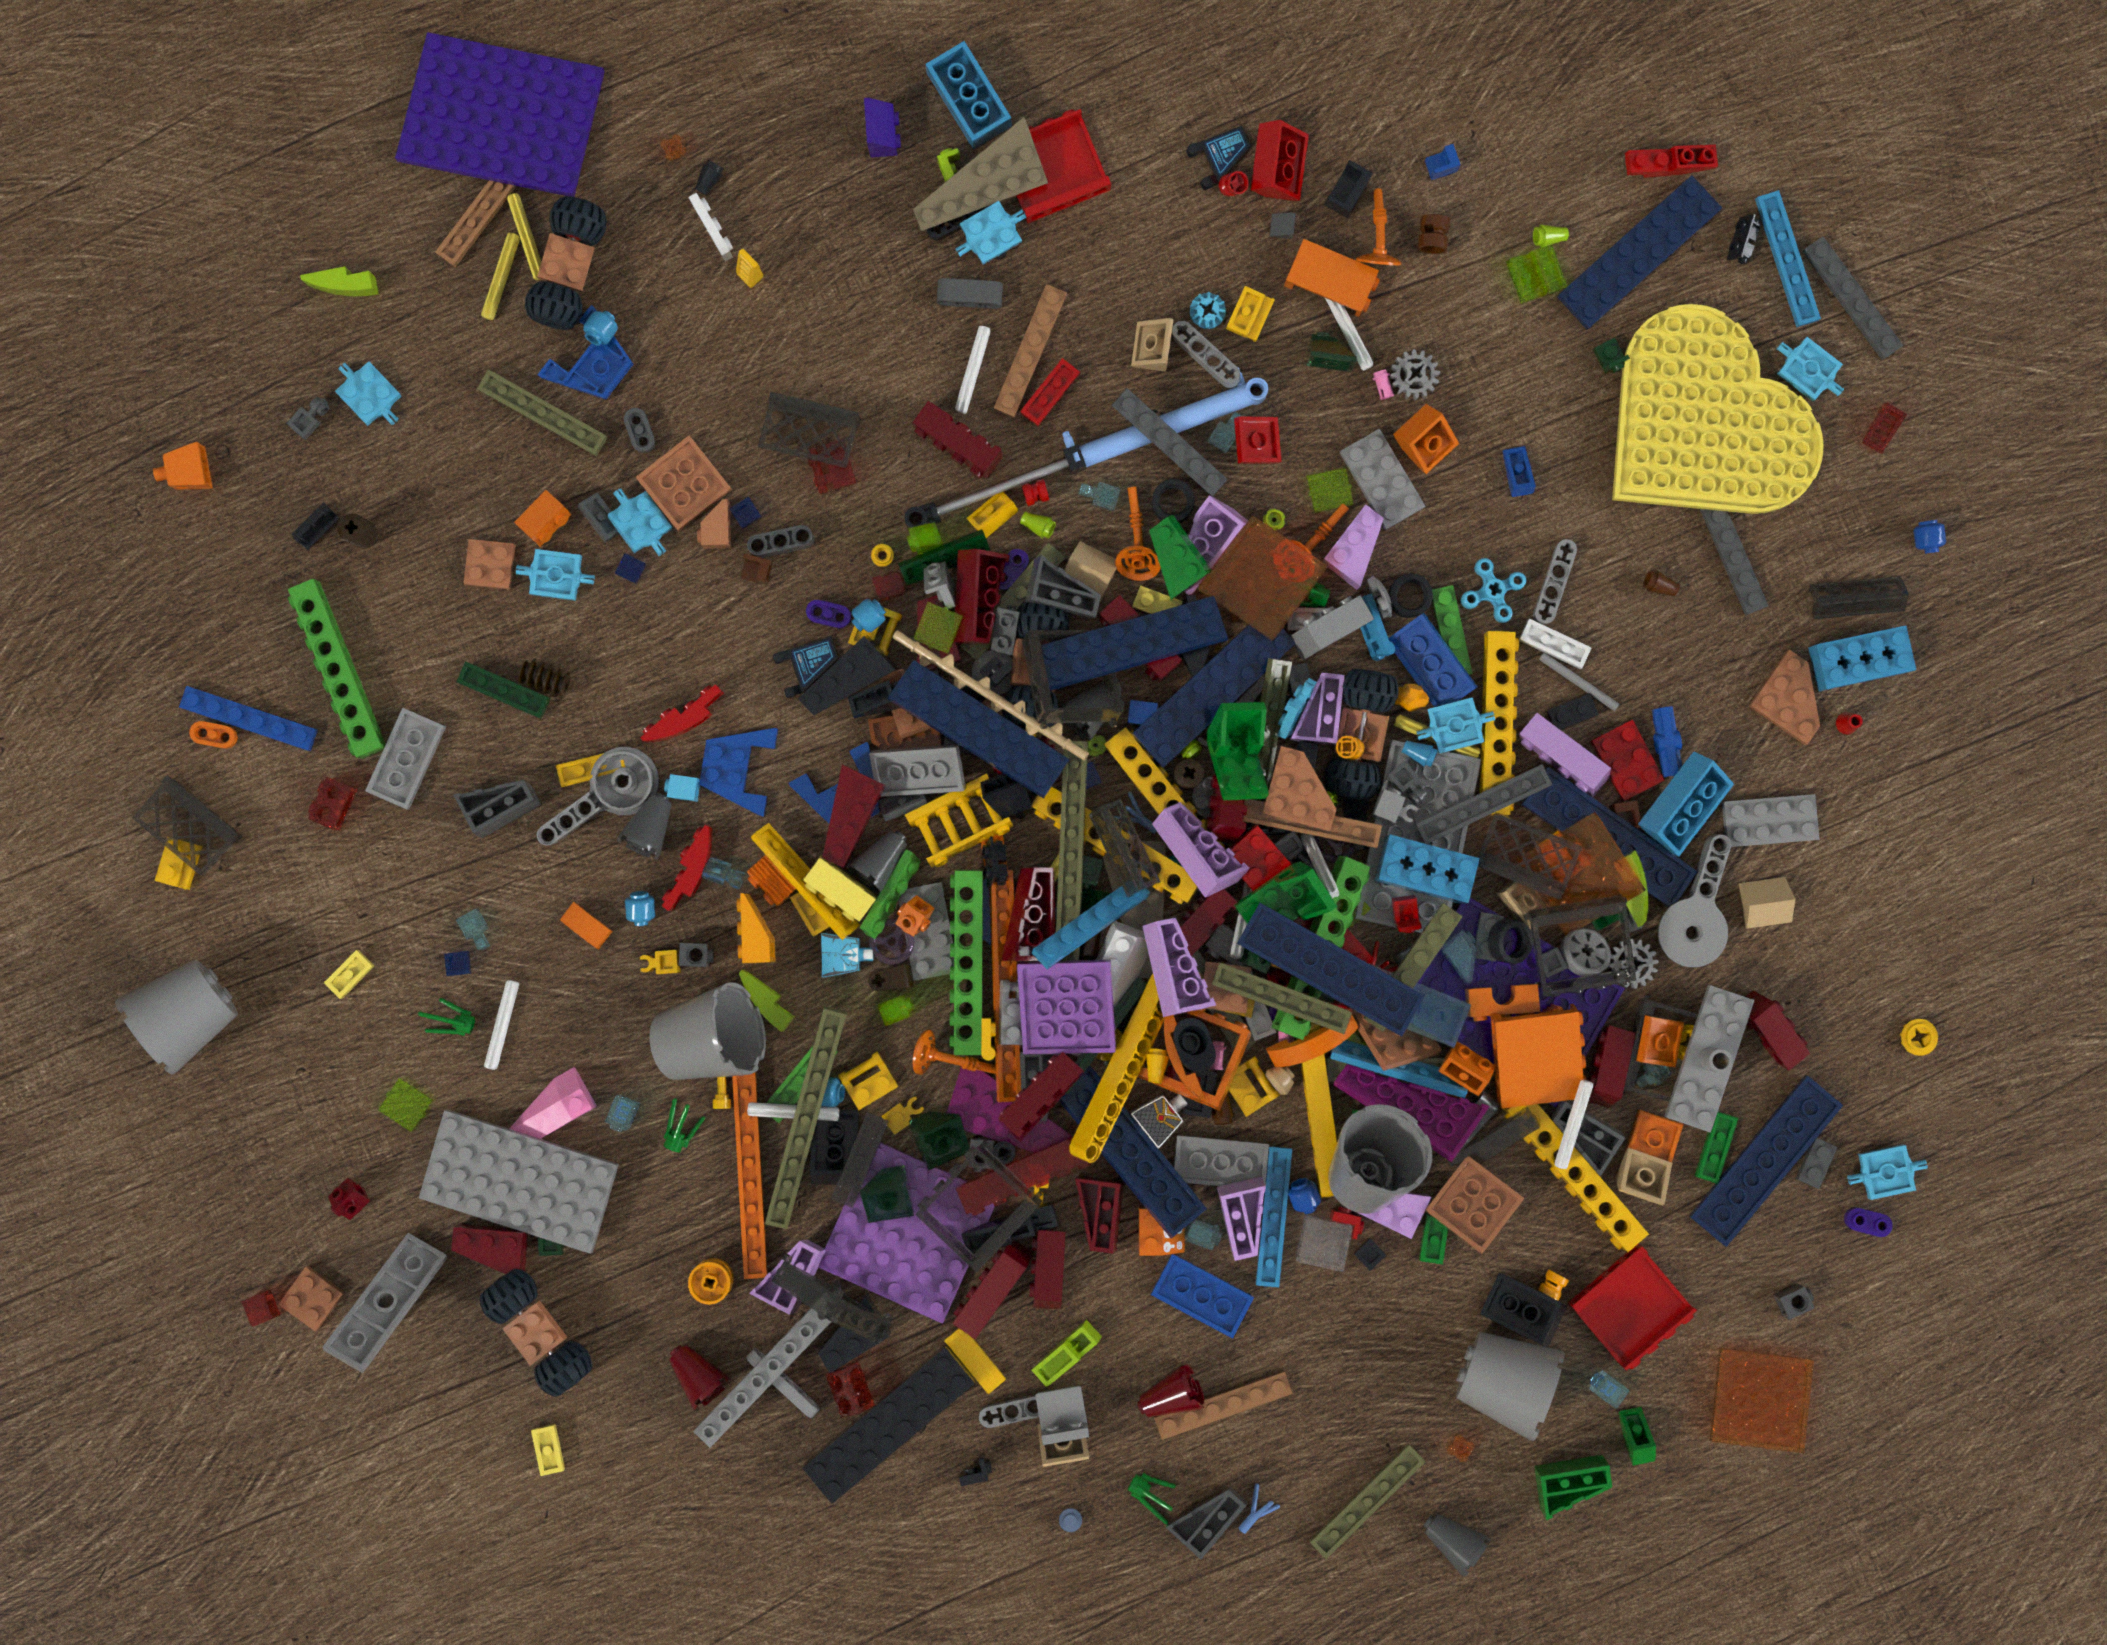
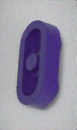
M1014 549L1008 553L1010 555L1009 562L1005 563L1003 570L1008 579L1005 582H1000L999 590H1008L1028 567V555L1021 549ZM1014 557H1020L1022 559L1021 563L1015 564L1013 562Z
M813 600L806 607V615L813 623L843 629L850 624L852 619L850 611L843 605ZM817 608L822 609L820 616L814 615V611ZM843 614L844 620L837 621L836 616Z
M1852 1207L1846 1211L1844 1216L1846 1226L1858 1232L1885 1237L1892 1231L1891 1219L1887 1215ZM1857 1216H1861L1862 1221L1859 1224L1856 1223ZM1880 1222L1884 1223L1883 1229L1878 1228Z

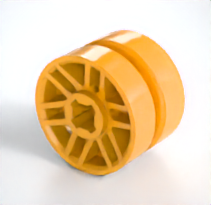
M709 1258L699 1263L692 1270L688 1279V1288L693 1298L700 1303L708 1305L723 1300L734 1284V1274L731 1267L725 1261L718 1258ZM709 1279H714L715 1282H714V1284H713V1283H708V1280H709Z

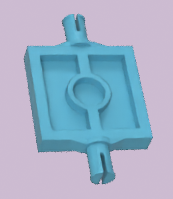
M997 201L960 223V227L966 235V243L955 248L958 255L961 257L972 250L984 265L1022 242V239L1016 231L1015 224L1026 218L1024 211L1021 209L1010 216L1005 212L1001 203Z
M1804 338L1795 349L1790 348L1784 342H1781L1777 347V350L1787 357L1785 364L1777 375L1812 402L1827 388L1837 396L1842 393L1844 388L1834 382V379L1843 364L1810 338Z
M370 362L355 372L346 363H343V367L340 366L339 370L347 379L345 383L335 390L339 397L367 426L382 416L391 425L395 424L399 418L390 409L393 403L401 397V394Z
M621 488L618 491L616 490L613 495L621 504L617 509L608 514V518L634 553L644 547L652 546L658 556L664 554L666 549L659 540L664 534L672 530V526L652 498L644 491L635 498L628 499Z
M535 549L534 560L530 567L520 565L516 567L518 569L516 570V575L529 576L531 582L529 594L534 596L576 601L577 589L580 583L593 585L595 575L582 574V556L579 554Z
M1308 678L1304 686L1300 684L1294 693L1296 698L1289 699L1284 709L1287 711V714L1284 713L1278 722V725L1281 726L1278 736L1284 739L1292 736L1294 729L1297 727V721L1303 714L1316 686V681Z
M1472 697L1427 709L1430 718V728L1416 732L1417 735H1420L1418 740L1432 737L1436 742L1439 754L1483 743L1482 723L1495 721V716H1493V711L1479 714Z
M1901 1144L1859 1153L1861 1173L1847 1175V1179H1849L1848 1183L1850 1185L1863 1182L1868 1199L1873 1200L1916 1191L1914 1171L1927 1169L1928 1165H1925L1927 1164L1925 1159L1912 1162L1908 1156L1906 1145Z

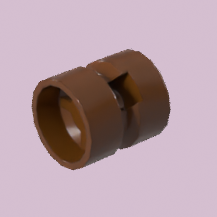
M1440 214L1421 216L1419 230L1422 234L1419 235L1417 248L1420 252L1427 254L1447 252L1448 237L1445 234L1449 232L1450 218Z

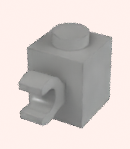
M1388 787V790L1383 789L1380 791L1371 817L1390 825L1395 824L1398 817L1407 823H1411L1413 819L1409 818L1406 812L1407 810L1416 812L1418 808L1414 805L1402 807L1406 798L1400 796V791Z

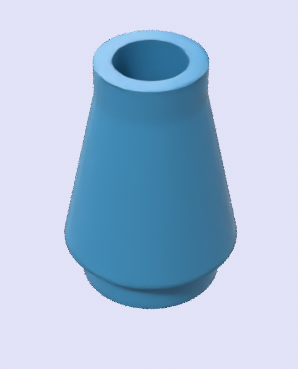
M1408 740L1402 750V753L1408 755L1424 767L1425 765L1432 766L1438 752L1432 745Z

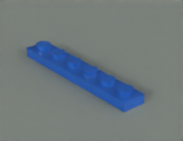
M186 686L179 705L180 708L307 751H311L318 732L317 729Z

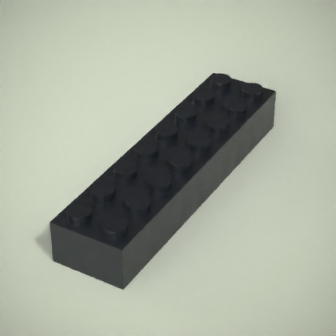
M945 1343L804 1463L802 1469L830 1503L833 1504L973 1386L976 1379Z

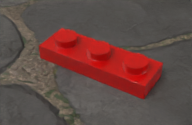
M1062 358L1020 413L1039 427L1080 375V371Z

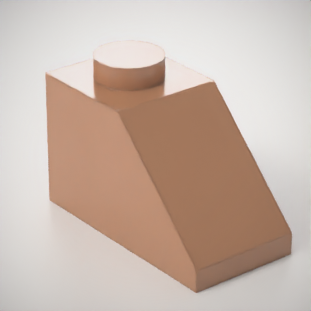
M722 499L700 522L701 529H697V541L701 543L704 549L732 548L731 505L728 499Z

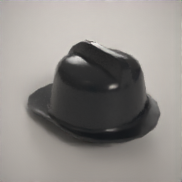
M1186 1018L1180 1021L1175 1027L1173 1036L1181 1062L1189 1070L1195 1072H1204L1210 1069L1215 1062L1216 1053L1206 1025L1195 1018Z

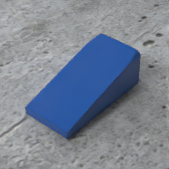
M1525 446L1503 450L1511 496L1517 497L1534 493L1536 485Z

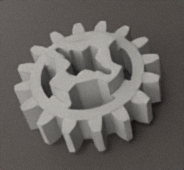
M1415 349L1412 350L1411 355L1405 351L1402 354L1403 359L1397 357L1395 360L1397 365H1392L1391 370L1395 372L1389 376L1390 379H1395L1392 388L1399 387L1397 394L1406 393L1405 399H1408L1410 395H1413L1414 401L1418 399L1419 395L1426 398L1427 391L1432 393L1435 390L1432 385L1439 383V380L1435 377L1440 375V371L1434 370L1438 363L1430 362L1433 357L1432 355L1427 358L1424 357L1425 351L1423 350L1420 355H1417ZM1410 361H1418L1420 363L1412 364ZM1426 368H1427L1428 371H1429V380H1428V377L1426 376V370H1425ZM1419 369H1421L1418 373L1419 375L1413 378L1411 381H1409L1412 373H1415ZM1400 370H1402L1401 373L1404 374L1403 382L1400 377ZM1417 386L1420 389H1411L1410 387Z
M1628 939L1627 944L1624 941H1619L1620 948L1614 946L1611 948L1615 953L1611 955L1612 963L1608 965V967L1613 969L1609 975H1616L1617 977L1614 982L1620 983L1623 981V987L1626 988L1630 983L1634 989L1637 988L1638 983L1641 986H1646L1645 979L1652 981L1651 972L1658 971L1653 968V964L1659 962L1652 959L1656 952H1649L1650 945L1645 944L1642 946V940L1637 939L1635 944L1633 939ZM1638 950L1644 954L1645 958L1638 955ZM1625 951V955L1619 960L1620 955ZM1632 960L1641 962L1633 967L1624 965V963L1631 962ZM1646 967L1644 973L1640 976L1641 970ZM1619 969H1623L1627 973V977Z

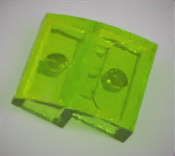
M1552 245L1532 250L1528 254L1510 258L1506 261L1521 304L1567 288Z

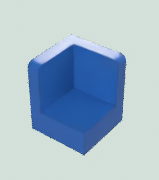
M1454 144L1445 146L1441 153L1426 157L1425 159L1431 180L1455 173L1461 165Z
M1130 700L1127 724L1141 725L1157 710L1158 703Z

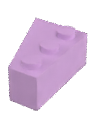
M1365 505L1321 563L1358 590L1362 584L1384 518Z
M1321 673L1290 741H1305L1336 746L1342 704V686L1345 675Z
M1262 1176L1217 1187L1230 1248L1235 1261L1258 1255L1263 1197L1266 1188Z
M1409 1192L1378 1212L1359 1214L1412 1239L1431 1196L1424 1193Z
M807 1239L799 1241L749 1294L789 1315L796 1313L826 1249Z

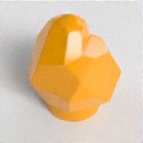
M1405 684L1403 687H1398V698L1395 705H1400L1411 712L1426 707L1429 703V696L1424 692L1422 686Z

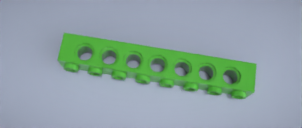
M311 579L289 588V603L297 611L299 616L296 618L301 630H304L307 638H305L308 649L310 651L313 650L316 658L313 660L314 665L323 675L324 680H322L324 689L327 693L330 692L333 700L330 702L332 709L336 714H339L341 722H339L340 729L344 735L347 734L350 741L348 743L350 753L356 756V758L364 759L383 751L386 745L321 583ZM313 602L314 609L308 613L306 607L308 603ZM318 623H322V631L316 634L315 626ZM330 643L331 651L325 655L323 648L326 644ZM338 664L340 671L337 675L333 676L332 668ZM347 685L348 693L342 697L340 690L343 686ZM355 706L357 708V714L353 718H351L349 716V710L351 707ZM361 727H364L366 731L365 736L359 739L357 732Z
M1338 856L1331 875L1339 890V896L1334 897L1333 900L1337 904L1341 899L1343 907L1340 911L1335 908L1331 912L1314 917L1309 929L1311 932L1342 948L1345 941V931L1353 921L1352 913L1354 908L1361 901V890L1363 885L1369 880L1370 866L1346 856ZM1347 878L1351 879V886L1349 889L1345 888V881ZM1333 921L1335 925L1334 930L1329 932L1328 924ZM1291 975L1287 988L1302 993L1304 987L1308 986V996L1319 999L1321 993H1323ZM1278 1010L1271 1028L1303 1040L1304 1036L1308 1035L1311 1024L1310 1021L1299 1017L1295 1019L1294 1015Z
M955 869V874L950 875V888H955V897H950V911H955V920H950V934H954V943H950V957H954V966H950V980H954V989H950V1003H954V1012H950V1026H954V1035H950V1049H954V1055H982L983 869ZM963 887L972 889L973 896L970 899H964L960 895V890ZM963 910H969L973 914V919L969 922H964L960 918V913ZM963 933H969L973 937V942L965 945L960 941V936ZM963 956H969L973 964L971 967L965 968L960 964V959ZM963 979H968L972 982L973 987L970 990L966 991L960 987V982ZM968 1002L972 1005L973 1010L970 1013H963L960 1010V1004ZM968 1025L972 1028L973 1032L969 1036H964L960 1033V1027Z

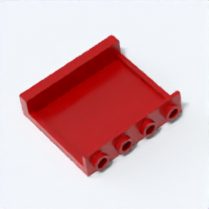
M1074 109L1068 110L1056 119L1048 118L1041 125L1034 128L1033 126H1028L1048 183L1016 195L1019 205L1026 215L1025 220L1027 224L1111 191L1110 179L1108 175H1105L1083 121L1081 109L1076 111Z
M1639 1244L1622 1255L1567 1302L1618 1364L1626 1371L1629 1368L1634 1369L1637 1367L1644 1355L1653 1353L1659 1347L1658 1343L1664 1338L1669 1339L1676 1333L1675 1329L1681 1324L1688 1323L1697 1311L1648 1256V1252L1644 1247Z

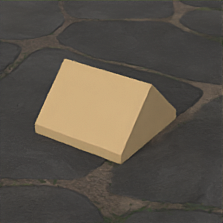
M1172 318L1137 322L1132 367L1166 372L1173 326Z
M1080 541L1069 558L1065 572L1101 595V602L1117 570L1115 565L1116 559Z
M1526 873L1496 893L1515 920L1524 922L1529 926L1530 930L1552 911L1550 905Z
M1785 877L1739 883L1746 929L1792 922L1796 899Z
M1628 1148L1615 1176L1618 1190L1663 1206L1665 1204L1672 1162Z
M1037 1425L1043 1467L1089 1459L1086 1438L1043 1445L1041 1425Z

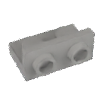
M945 561L932 563L927 568H924V591L926 594L936 591L939 601H944L946 608L949 609L955 607V583Z

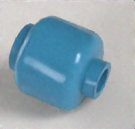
M608 311L593 312L583 327L585 338L596 346L608 344L618 329L617 323L614 321L615 317Z
M865 599L852 610V615L855 618L852 620V623L860 632L864 629L866 632L871 633L885 621L884 614L886 611L876 599Z
M647 891L630 893V896L625 899L626 919L634 922L635 926L648 925V921L656 916L654 897L648 895Z
M829 1077L821 1107L834 1108L844 1100L845 1087L839 1079Z

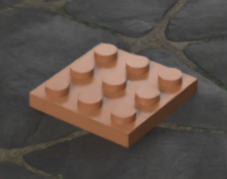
M687 436L636 476V479L678 531L686 527L732 490L690 436Z
M1467 1155L1425 1211L1479 1253L1483 1254L1523 1202L1524 1197Z

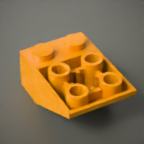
M740 893V898H737V912H741V921L737 922V933L741 935L742 945H738V958L742 959V963L776 962L774 936L751 895Z

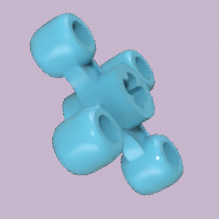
M1481 558L1476 562L1474 569L1476 574L1482 578L1483 586L1478 591H1466L1461 596V604L1466 609H1473L1481 601H1488L1494 607L1493 616L1495 620L1499 623H1505L1511 619L1513 612L1511 607L1505 603L1504 595L1509 590L1517 591L1522 589L1526 584V577L1521 572H1514L1506 580L1497 579L1493 574L1494 566L1492 561L1488 558ZM1481 564L1486 565V571L1482 570ZM1514 578L1519 579V585L1514 583ZM1492 586H1495V591L1498 592L1495 595H1492V590L1489 589ZM1468 596L1473 598V603L1467 601ZM1500 610L1505 611L1506 617L1500 615Z

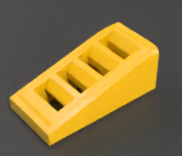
M741 249L738 253L736 273L752 288L763 278V273L758 263L744 249Z

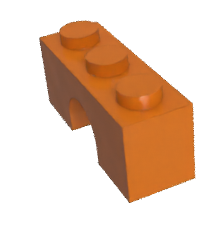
M1538 984L1510 985L1511 996L1504 1004H1498L1494 1001L1491 987L1466 988L1467 1016L1473 1017L1474 1021L1488 1020L1487 1016L1495 1013H1500L1502 1018L1511 1017L1510 1014L1523 1016L1540 1012Z

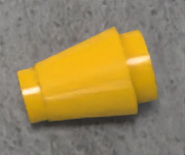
M1149 1049V1054H1146L1148 1082L1162 1084L1169 1061L1167 1050Z

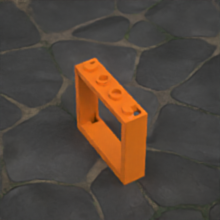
M1206 1009L1186 1012L1185 1014L1240 1035L1215 1096L1202 1091L1205 1099L1199 1100L1182 1082L1165 1075L1162 1079V1084H1152L1220 1111L1252 1034L1247 1029V1025L1235 1021L1234 1024L1226 1021L1227 1018L1221 1014L1214 1013L1211 1015L1205 1012ZM1146 1058L1137 1077L1148 1081V1071L1144 1067L1147 1061Z

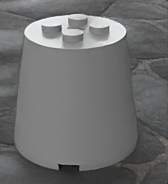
M196 959L115 1000L118 1011L120 1013L125 1012L127 1018L124 1022L138 1042L158 1064L161 1062L166 1064L167 1066L164 1067L165 1071L172 1075L178 1072L238 1015L231 1001L233 997L225 987H221L217 981L218 977L211 969L207 970Z
M726 983L657 1014L652 1021L649 1038L651 1052L660 1071L672 1080L744 1076L756 1072L759 1069L757 1066L759 1060L764 1059L766 1035L758 1006L754 1007L749 999L751 994L737 983Z
M1382 1104L1370 1105L1353 1113L1342 1127L1329 1167L1328 1181L1333 1195L1343 1206L1354 1212L1370 1214L1384 1209L1419 1186L1429 1173L1432 1163V1147L1428 1135L1423 1133L1422 1129L1418 1126V1121L1414 1117L1393 1106Z
M1479 1331L1473 1346H1468L1464 1359L1467 1362L1465 1367L1460 1368L1456 1381L1460 1383L1456 1398L1528 1440L1534 1441L1539 1434V1429L1536 1426L1538 1422L1544 1423L1562 1370L1557 1368L1558 1362L1563 1363L1565 1353L1558 1349Z

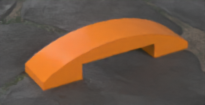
M1351 1015L1345 1034L1323 1027L1304 1036L1303 1040L1298 1039L1289 1043L1285 1039L1266 1048L1275 1067L1292 1066L1309 1061L1332 1050L1348 1039L1359 1027L1353 1015Z
M1174 1015L1167 1016L1164 1020V1038L1170 1061L1185 1087L1199 1100H1203L1205 1097L1196 1074L1192 1073L1186 1076L1173 1041V1033L1177 1025Z

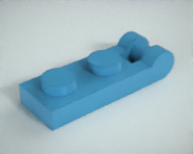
M1369 594L1363 596L1362 599L1374 620L1360 627L1371 658L1374 661H1379L1385 656L1393 654L1395 646L1389 641L1373 595Z

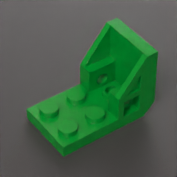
M1265 702L1221 703L1208 728L1207 745L1223 800L1266 799L1269 795L1258 757L1264 745L1267 711Z
M1301 861L1288 866L1234 904L1246 924L1249 923L1259 903L1292 921L1298 917L1302 920L1310 919L1331 912L1338 907L1313 868Z

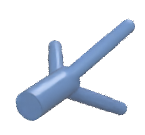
M1131 791L1128 792V796L1136 811L1129 806H1126L1125 809L1135 818L1106 817L1107 820L1139 823L1153 834L1157 832L1152 825L1153 822L1143 815Z
M1258 1483L1254 1486L1251 1513L1238 1527L1244 1534L1247 1533L1258 1518L1280 1508L1279 1504L1272 1506L1274 1502L1270 1501L1256 1512L1259 1491Z

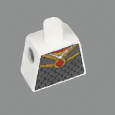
M1161 1094L1132 1110L1130 1113L1157 1148H1159L1183 1122L1178 1112L1188 1103L1179 1094L1169 1102Z

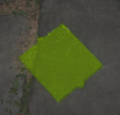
M1346 468L1307 476L1310 491L1308 496L1311 497L1314 513L1339 508L1342 503L1346 506L1353 505L1350 490L1352 485L1349 484Z
M927 602L913 639L928 645L929 649L935 648L948 654L963 616L948 610V607L942 608Z
M399 1078L391 1091L386 1093L387 1097L378 1111L412 1132L420 1119L425 1117L424 1113L433 1100Z

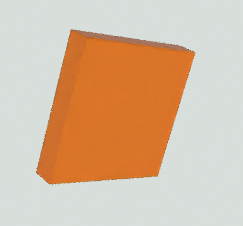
M1645 1015L1636 1061L1676 1067L1684 1022Z
M1638 1109L1624 1153H1626L1628 1148L1672 1162L1684 1124Z

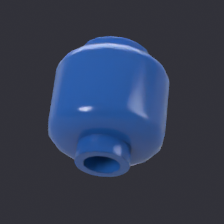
M1937 519L1918 522L1919 526L1913 530L1916 548L1919 550L1924 549L1925 554L1939 552V547L1946 544L1944 525L1938 523Z
M1300 1178L1291 1183L1288 1196L1294 1210L1304 1212V1214L1316 1211L1317 1206L1321 1203V1195L1316 1183L1307 1178Z

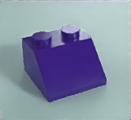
M864 98L866 136L870 157L897 156V148H901L900 134H896L895 127L900 125L899 112H894L892 103Z

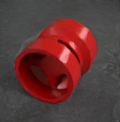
M1241 171L1225 174L1219 181V189L1227 197L1242 194L1249 186L1248 177Z
M1044 479L1037 480L1035 484L1026 483L1022 485L1027 506L1034 505L1037 501H1049Z

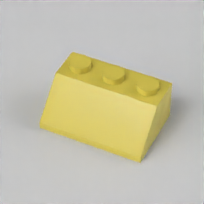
M821 854L803 879L806 882L805 887L815 894L820 892L824 895L825 898L823 900L834 908L836 905L844 910L842 914L849 920L854 921L856 919L860 921L876 900V894L840 867L822 858L823 855Z

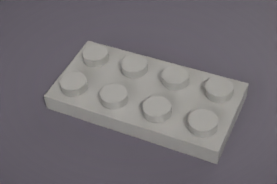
M1380 429L1339 452L1372 509L1384 518L1382 526L1385 530L1426 507Z
M402 708L365 791L409 810L446 726Z
M959 745L875 750L869 753L874 779L886 785L880 797L959 792L966 789Z
M1815 794L1722 802L1725 836L1731 841V847L1820 840Z
M942 882L908 888L898 900L901 907L917 895L935 908L929 918L931 924L924 933L920 931L914 937L905 933L914 981L950 974V966H954V957H950V943H953V937L950 934V922Z
M1177 1135L1174 1169L1186 1183L1223 1186L1262 1176L1266 1185L1269 1144Z

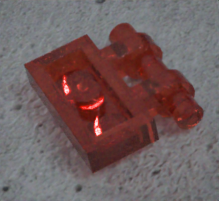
M844 439L822 445L824 451L822 455L817 454L816 448L807 450L809 467L813 469L815 476L813 481L814 485L818 487L819 494L828 492L826 484L829 482H833L835 490L857 484ZM827 462L830 473L823 475L821 464Z

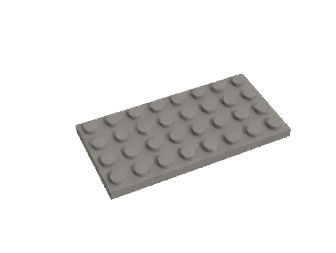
M1391 740L1380 791L1383 789L1388 790V787L1396 789L1386 776L1406 761L1420 778L1413 785L1415 787L1420 786L1426 792L1427 797L1422 804L1414 805L1408 798L1409 789L1400 795L1406 798L1402 807L1414 805L1418 808L1416 812L1412 810H1407L1406 815L1413 819L1411 823H1407L1399 817L1393 825L1376 818L1374 819V823L1382 825L1378 848L1369 847L1365 865L1370 866V877L1361 890V901L1356 907L1354 919L1397 928L1394 924L1392 898L1415 895L1417 898L1418 918L1422 924V929L1415 930L1414 932L1422 933L1440 905L1444 903L1452 908L1453 902L1374 881L1385 836L1391 834L1424 843L1415 824L1474 797L1481 759L1451 752L1441 754L1437 752L1432 766L1425 765L1424 767L1408 755L1402 753L1405 742ZM1468 825L1428 845L1463 853ZM1406 859L1400 860V863L1403 864V869L1409 866ZM1429 865L1423 866L1422 869L1426 871V875L1431 873ZM1451 871L1445 872V875L1448 876V881L1453 879Z
M446 1109L443 1112L419 1198L591 1254L595 1248L619 1164Z

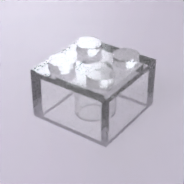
M1304 1214L1295 1259L1299 1263L1344 1272L1353 1226L1333 1221L1329 1218Z

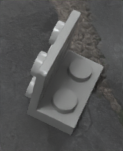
M1080 1385L1036 1393L1043 1445L1089 1437Z

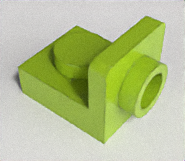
M952 148L945 149L937 156L938 165L945 182L957 173V169L952 162L960 159L958 148L954 150Z

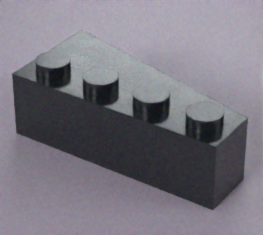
M866 635L798 699L813 715H816L899 668Z

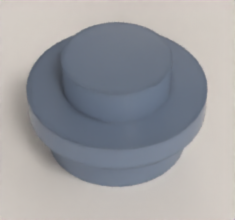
M1067 1508L1061 1512L1059 1524L1063 1530L1074 1532L1080 1528L1082 1516L1078 1510Z

